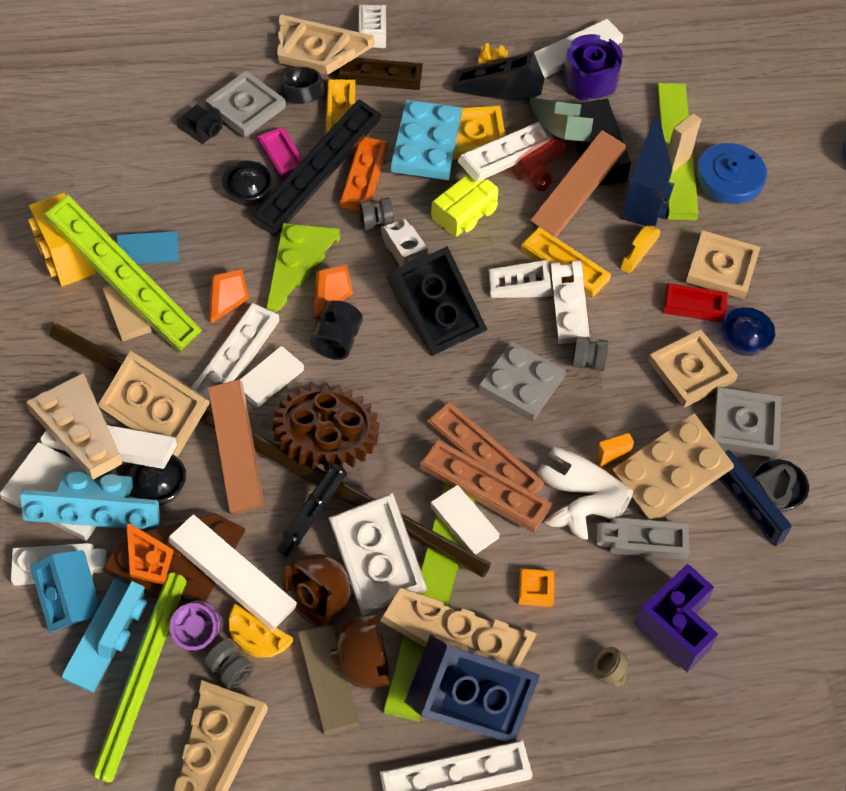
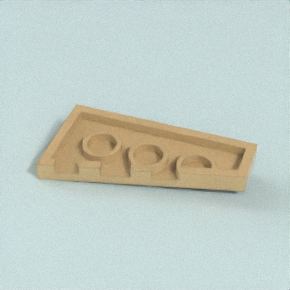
M84 373L26 401L29 412L92 480L122 464L120 453Z
M402 588L398 590L380 620L424 648L430 634L461 643L519 667L537 633L526 629L522 632L508 627L509 624L498 620L492 622L474 616V612L462 608L459 611L444 606V603Z
M202 680L199 689L200 699L198 707L194 709L191 721L193 727L189 743L185 744L182 756L184 763L181 775L176 780L174 791H228L268 710L265 702Z

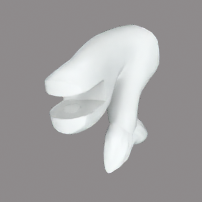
M559 447L552 448L548 455L554 461L569 469V471L564 476L551 467L542 464L537 472L538 476L547 485L557 490L591 495L581 497L573 501L569 506L559 509L544 520V523L552 527L569 526L575 536L587 540L588 532L585 517L589 514H595L610 520L612 518H620L632 498L633 490L589 460Z

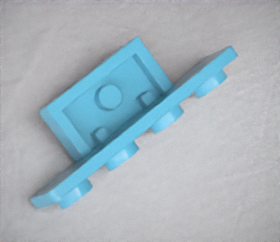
M64 472L56 492L23 490L20 495L22 515L25 521L127 529V525L132 524L140 530L149 531L160 527L159 502L157 500L129 498L133 488L132 477L103 474L92 480L84 472Z
M114 578L62 674L64 681L90 693L96 691L116 651L122 652L131 635V632L127 631L133 619L138 621L146 607L147 601L144 600L146 596L144 586L133 581L128 585Z

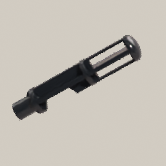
M336 463L330 464V468L312 494L308 496L309 498L287 530L283 532V540L276 550L286 557L294 546L301 544V540L323 508L327 506V502L342 480L347 477V471L341 465Z

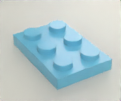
M406 100L391 163V172L449 180L462 117V107Z

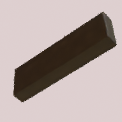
M356 57L338 68L337 80H355V85L420 90L423 63Z

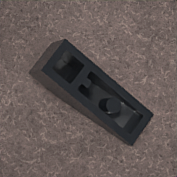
M532 51L457 70L452 88L456 92L518 101L541 95L545 78L535 53Z

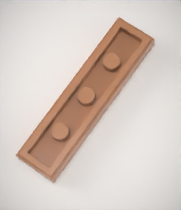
M602 130L530 220L531 224L536 228L544 229L557 238L625 152L626 145Z
M238 379L208 387L229 511L232 515L264 508L265 503L243 382Z
M450 401L427 420V427L449 446L535 494L543 488L544 481Z
M439 439L436 440L420 462L421 470L451 487L458 485L470 498L532 533H535L551 509L552 503Z

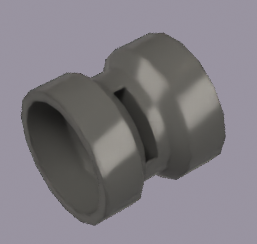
M390 197L380 198L378 202H371L369 200L359 202L364 231L373 230L375 226H385L394 223Z
M576 336L572 367L583 368L588 363V366H592L594 370L604 371L608 340L598 339L589 344L587 337Z
M225 639L217 644L204 661L211 672H217L221 676L220 680L228 690L240 686L255 668V664L248 656H242L239 653V647L232 639Z

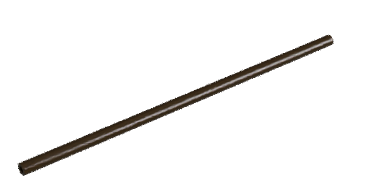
M55 324L50 330L49 335L51 338L114 373L118 372L124 362L120 357L60 324ZM207 407L200 421L215 429L212 408ZM252 431L254 448L257 453L309 482L318 485L326 471L319 467L312 470L311 463L308 461L303 465H299V456L289 459L288 450H280L279 445ZM344 481L340 483L333 494L354 507L375 500V498ZM401 513L410 538L482 578L486 576L491 562Z

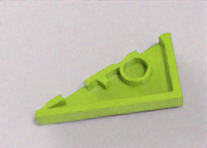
M283 223L267 310L275 313L282 309L295 287L299 288L310 276L313 268L325 258V252L333 242L338 243L340 240V229Z

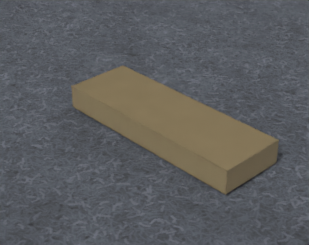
M332 623L298 632L324 736L358 727L359 719L349 683L342 670L335 671L333 666L331 649L337 648V640Z

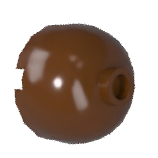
M308 554L284 568L282 574L284 592L291 591L292 596L297 602L294 610L305 621L315 626H319L323 622L327 624L345 609L351 593L348 573L342 564L325 554Z
M376 614L361 617L346 624L337 636V648L331 649L335 671L342 670L349 683L363 689L390 685V680L385 675L389 674V667L382 634L377 635L376 625H379Z

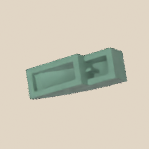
M530 97L529 103L534 114L550 133L565 140L590 142L593 118L580 116L581 104Z

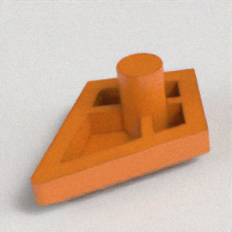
M347 264L316 272L313 312L315 318L321 316L327 302L333 300L344 301L353 294Z
M242 269L211 276L208 316L210 323L217 321L249 299Z
M128 524L127 544L130 577L164 584L174 550L132 524Z

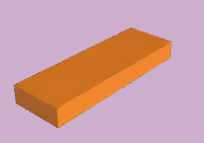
M365 137L359 143L342 193L340 208L360 211V201H373L388 149V141Z

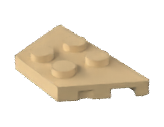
M280 15L279 17L280 31H278L279 45L277 55L281 64L293 67H308L328 75L375 45L373 35L286 15Z

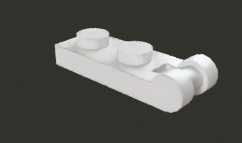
M572 261V264L560 265V262L551 263L558 344L575 343L576 336L587 337L590 341L582 261ZM573 276V282L562 283L561 277Z

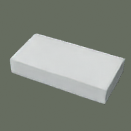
M281 346L240 379L243 382L245 398L258 409L303 372L304 364Z
M458 485L431 502L430 508L461 545L472 553H479L499 539L500 533Z

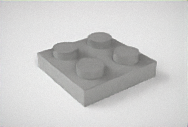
M248 71L243 72L205 100L206 108L209 111L214 107L219 109L221 120L244 138L286 108L284 98Z
M512 341L480 383L479 392L533 422L564 379L566 370Z
M718 387L715 393L712 437L722 450L777 458L780 448L782 397Z

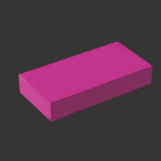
M281 127L259 135L257 138L258 144L281 182H283L300 164L303 157L285 128Z

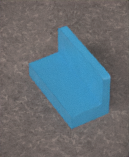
M83 550L53 554L30 565L49 633L60 631L78 622L93 619L100 603Z

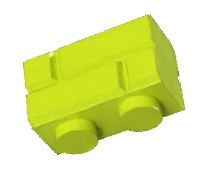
M467 174L432 201V220L439 226L444 227L454 238L463 231L470 232L482 216H490L496 210L499 190L488 179L475 182Z

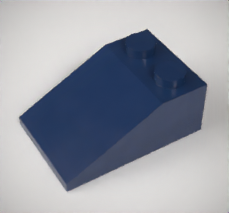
M654 118L629 182L621 217L622 220L642 226L652 225L656 227L659 218L665 219L670 202L664 200H670L675 184L669 182L673 169L660 119Z
M430 634L404 703L420 716L511 743L516 740L540 675L461 643Z

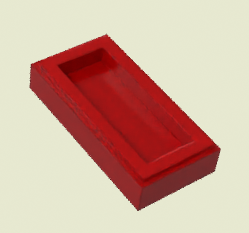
M667 283L663 314L724 323L728 292Z

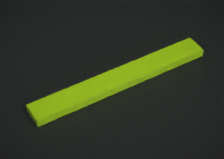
M445 483L442 495L453 487ZM436 515L432 530L462 546ZM427 547L421 572L428 591L422 592L420 595L444 603V606L448 607L459 565ZM406 636L403 637L384 714L419 722L421 716L404 701L425 648Z

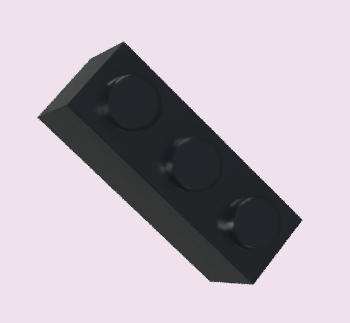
M608 99L575 103L581 104L580 116L593 118L590 142L576 141L579 154H583L602 130L624 143ZM625 150L598 186L627 182L631 166L627 150Z

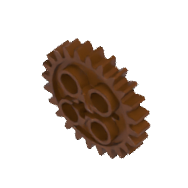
M311 384L310 391L307 392L302 387H299L298 395L289 392L287 400H280L279 408L275 409L272 431H275L274 440L280 441L279 449H288L289 459L296 456L300 457L299 465L309 461L311 462L312 470H315L318 464H323L327 472L330 464L336 463L343 467V463L346 462L353 468L355 467L356 459L364 462L366 453L372 454L374 445H377L380 423L376 422L378 414L371 412V403L362 405V395L353 398V390L351 389L341 393L339 385L334 390H329L328 385L324 384L322 390H318L314 384Z

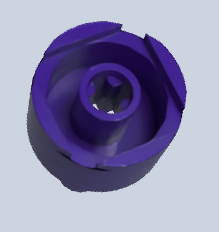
M587 34L579 36L571 42V46L566 54L563 80L567 88L574 93L576 99L587 101L611 95L616 91L623 53L615 41L609 39L607 42L600 39L601 35Z

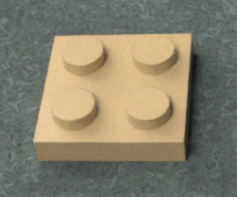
M702 230L686 283L710 290L728 292L730 296L745 300L760 247Z
M701 329L651 353L648 359L650 365L684 408L716 392L718 387L724 388L734 383L738 376Z

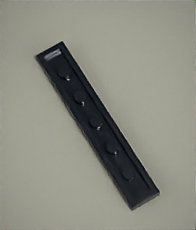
M358 99L252 215V221L276 237L282 231L283 223L288 224L377 125L381 120L382 114Z

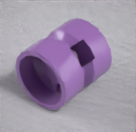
M195 600L181 606L174 612L170 620V633L178 646L186 650H199L206 647L218 636L221 630L222 619L219 611L213 604L205 600Z

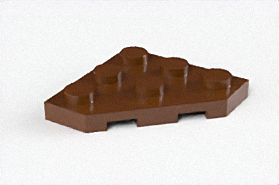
M216 513L198 518L233 549H236L246 528ZM186 521L145 532L174 550L168 573L180 574L187 581L177 610L181 606L195 600L207 601L216 585V582L169 543V536ZM127 537L121 538L105 564L103 572L128 585L133 581L144 586V593L158 600L163 584L130 577Z

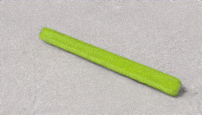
M168 573L166 581L162 586L92 772V776L99 781L111 783L114 780L167 637L170 620L177 610L187 583L184 576L180 574Z

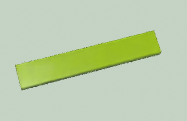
M658 83L657 85L658 113L667 150L673 128L689 116L686 84ZM692 152L691 158L671 174L669 182L675 184L670 200H666V202H670L667 210L668 220L697 221L699 211Z
M69 195L65 196L45 213L44 218L177 353L181 352L201 333L202 329Z

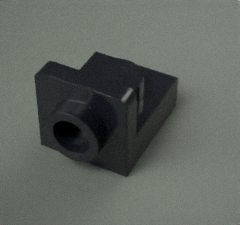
M196 104L177 120L178 128L203 145L210 138L215 137L222 129L220 110L214 107L208 112Z

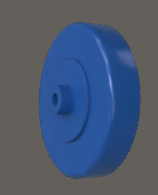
M720 143L709 147L701 154L695 176L699 187L711 198L723 203L740 204L753 200L761 193L767 178V168L762 158L752 149L735 143Z

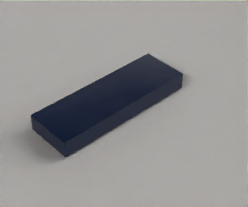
M727 450L725 453L733 462L734 468L719 479L774 546L782 543L792 525L734 454Z

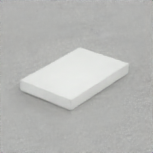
M38 442L0 492L2 500L22 509L20 495L23 490L56 492L64 472H86L74 459ZM50 523L84 541L88 540L97 527Z
M393 493L329 517L362 615L389 606L400 588L417 594L428 591Z

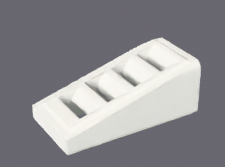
M359 5V32L374 36L375 45L372 48H386V5Z
M548 260L488 269L491 298L553 296L551 268ZM499 278H505V286L500 287ZM512 278H517L516 285H512ZM524 278H530V282L525 283Z

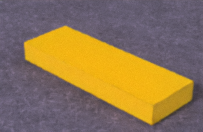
M327 80L325 135L355 103V80Z
M540 227L521 244V252L536 262L548 260L550 268L551 263L560 262V265L572 264V261L581 260L584 291L590 298H593L610 280L611 273ZM573 276L561 277L568 283L573 282Z

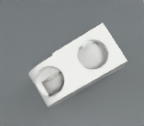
M403 218L381 227L385 246L397 260L399 268L428 255V247L406 219Z

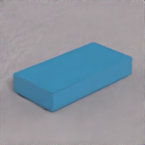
M178 231L117 235V244L136 264L179 262Z

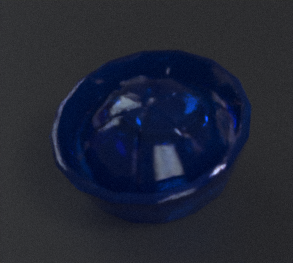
M741 307L733 309L725 315L722 321V334L727 347L734 353L742 356H753L761 353L773 343L776 336L772 320L765 313L754 308Z

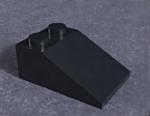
M448 246L393 270L387 276V280L400 307L431 356L488 330Z

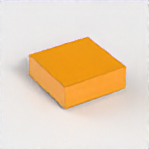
M630 433L600 441L595 457L600 468L630 457L634 444Z
M520 568L518 605L553 607L554 571Z

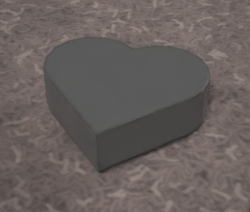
M780 464L755 476L754 480L776 507L781 509L786 507L791 500V489L795 485L797 475L791 466Z

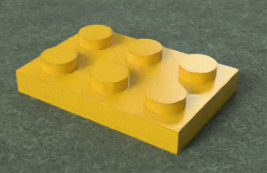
M500 106L462 108V117L453 160L459 159L461 154L506 136Z

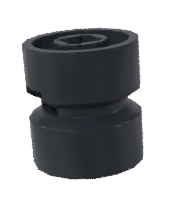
M336 300L327 302L320 316V323L316 326L310 340L311 346L317 353L333 360L346 359L354 344V337L358 334L362 324L363 315L355 306L347 302Z

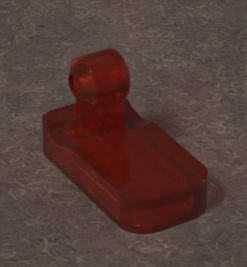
M553 138L520 159L512 172L519 181L523 180L527 175L533 181V185L537 190H547L552 182V177L542 167L560 156L567 144L562 138Z

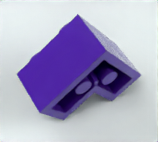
M689 564L685 565L641 607L635 625L686 672L710 651L718 636V633L697 615L707 604L714 586Z

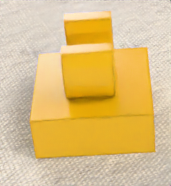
M485 43L484 47L481 46L478 65L508 58V50H505L503 45L496 49L490 48L489 43Z

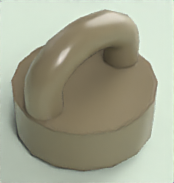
M616 647L603 649L594 660L593 673L605 684L621 687L627 678L628 658Z

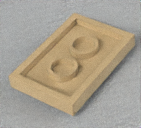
M130 350L98 406L132 430L175 437L177 446L173 455L178 457L211 401L143 356Z
M693 413L613 468V471L623 484L633 490L632 498L648 520L657 521L732 470L734 464L695 413Z

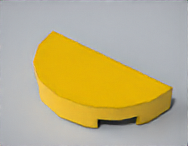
M647 225L639 231L631 243L635 247L627 257L623 258L621 264L622 271L630 275L659 238L660 230L658 228Z
M234 603L229 614V632L233 641L245 654L257 658L272 657L284 652L293 643V637L277 628L271 631L252 613Z

